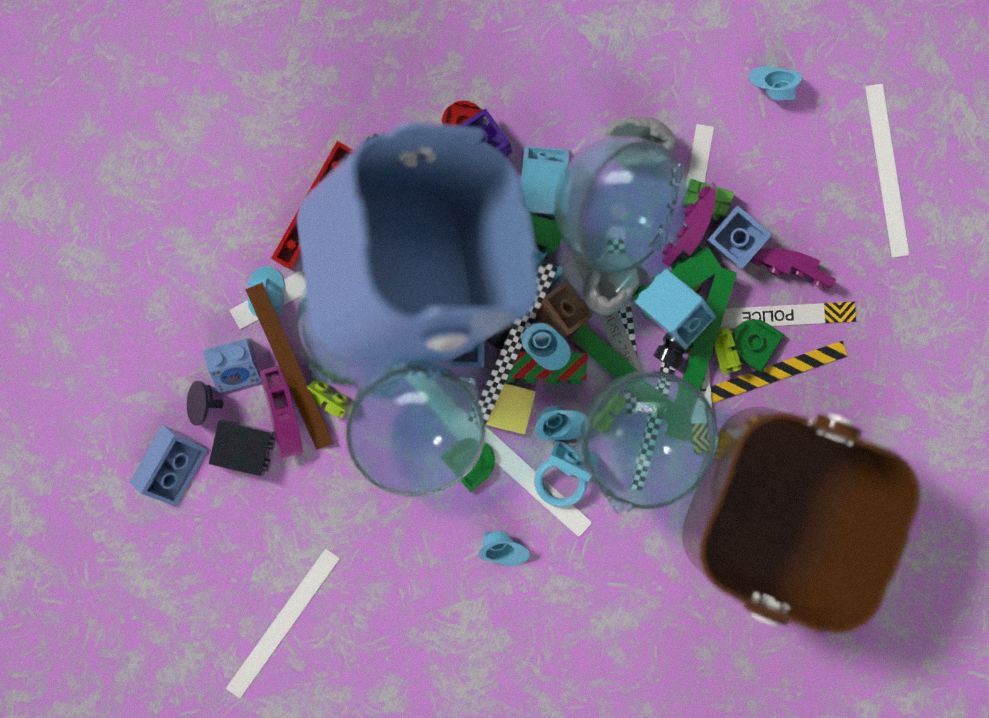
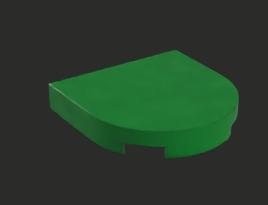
M746 320L737 325L732 333L735 346H732V350H737L741 361L758 372H762L785 334L762 320Z
M476 438L460 442L442 458L470 492L485 481L495 467V454L492 448L485 441Z

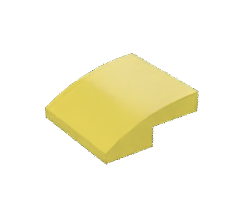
M505 383L485 425L525 434L536 391Z

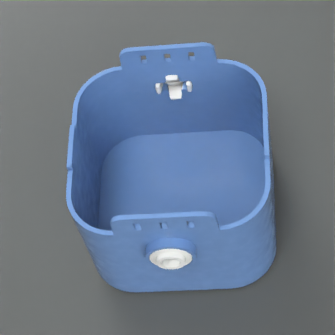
M422 123L399 125L390 134L376 135L365 140L303 199L298 211L297 222L310 319L320 341L337 356L351 361H448L459 357L519 320L533 307L538 293V278L533 255L536 253V246L529 208L525 207L521 182L510 161L494 147L479 142L484 137L482 129Z

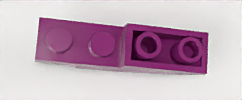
M712 182L709 187L705 185L697 195L699 197L694 204L691 202L683 211V214H685L683 222L687 226L683 225L676 233L677 238L673 243L668 242L661 252L663 253L662 262L668 267L683 250L691 255L703 238L714 210L716 197L715 183Z
M760 248L749 261L759 267L761 264L769 267L768 271L778 277L781 274L788 275L792 269L793 275L801 279L807 277L813 280L812 284L823 290L825 287H833L836 281L835 278L817 269L820 260L796 251Z
M276 366L260 370L259 375L270 411V419L281 459L303 454L300 432L290 391L280 367Z

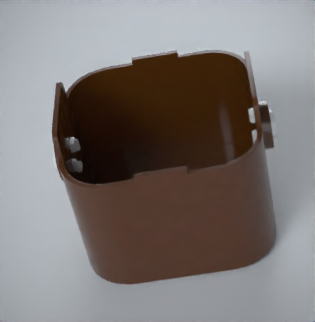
M750 407L732 415L720 428L685 517L682 528V542L685 552L693 565L716 588L744 604L743 608L752 612V617L777 626V623L788 626L789 622L821 634L825 632L846 633L868 623L879 610L909 540V532L919 508L920 487L915 472L906 460L892 450L861 439L863 430L854 427L855 422L829 413L828 417L818 414L814 421L768 407Z

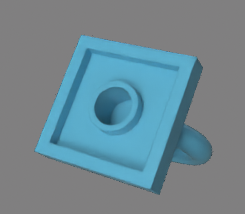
M556 440L548 460L544 461L535 473L534 484L538 495L546 503L556 507H568L576 504L582 499L587 490V482L592 476L596 457L561 440ZM556 466L567 475L577 476L579 484L576 492L567 498H557L550 495L543 485V477L548 469Z

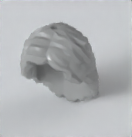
M632 116L614 120L609 125V128H607L604 138L605 149L609 151L611 157H614L617 163L625 164L659 163L670 157L671 150L675 144L674 134L670 128L653 117L645 118L643 116Z
M626 255L601 256V259L595 263L591 273L587 275L584 281L582 292L587 306L601 315H610L623 309L641 284L638 265Z

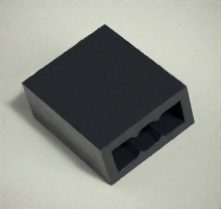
M223 419L218 420L209 464L253 475H264L265 471H269L271 459L268 456L276 443V437H273L274 431Z

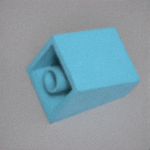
M525 146L521 186L525 207L529 208L530 215L536 213H545V215L550 217L563 215L569 150Z
M667 269L658 274L653 283L646 290L642 291L635 301L648 317L685 350L716 318L703 298Z

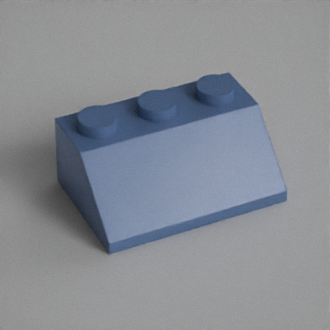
M162 425L129 483L143 495L176 506L208 448L183 433Z

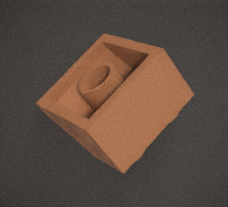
M566 281L544 297L534 321L550 325L565 338L592 318L593 315L569 282Z

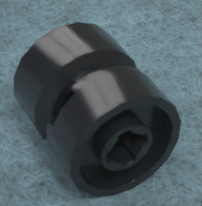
M666 333L662 339L664 344L657 347L653 356L678 370L684 361L683 354H688L694 343L692 342L685 350Z

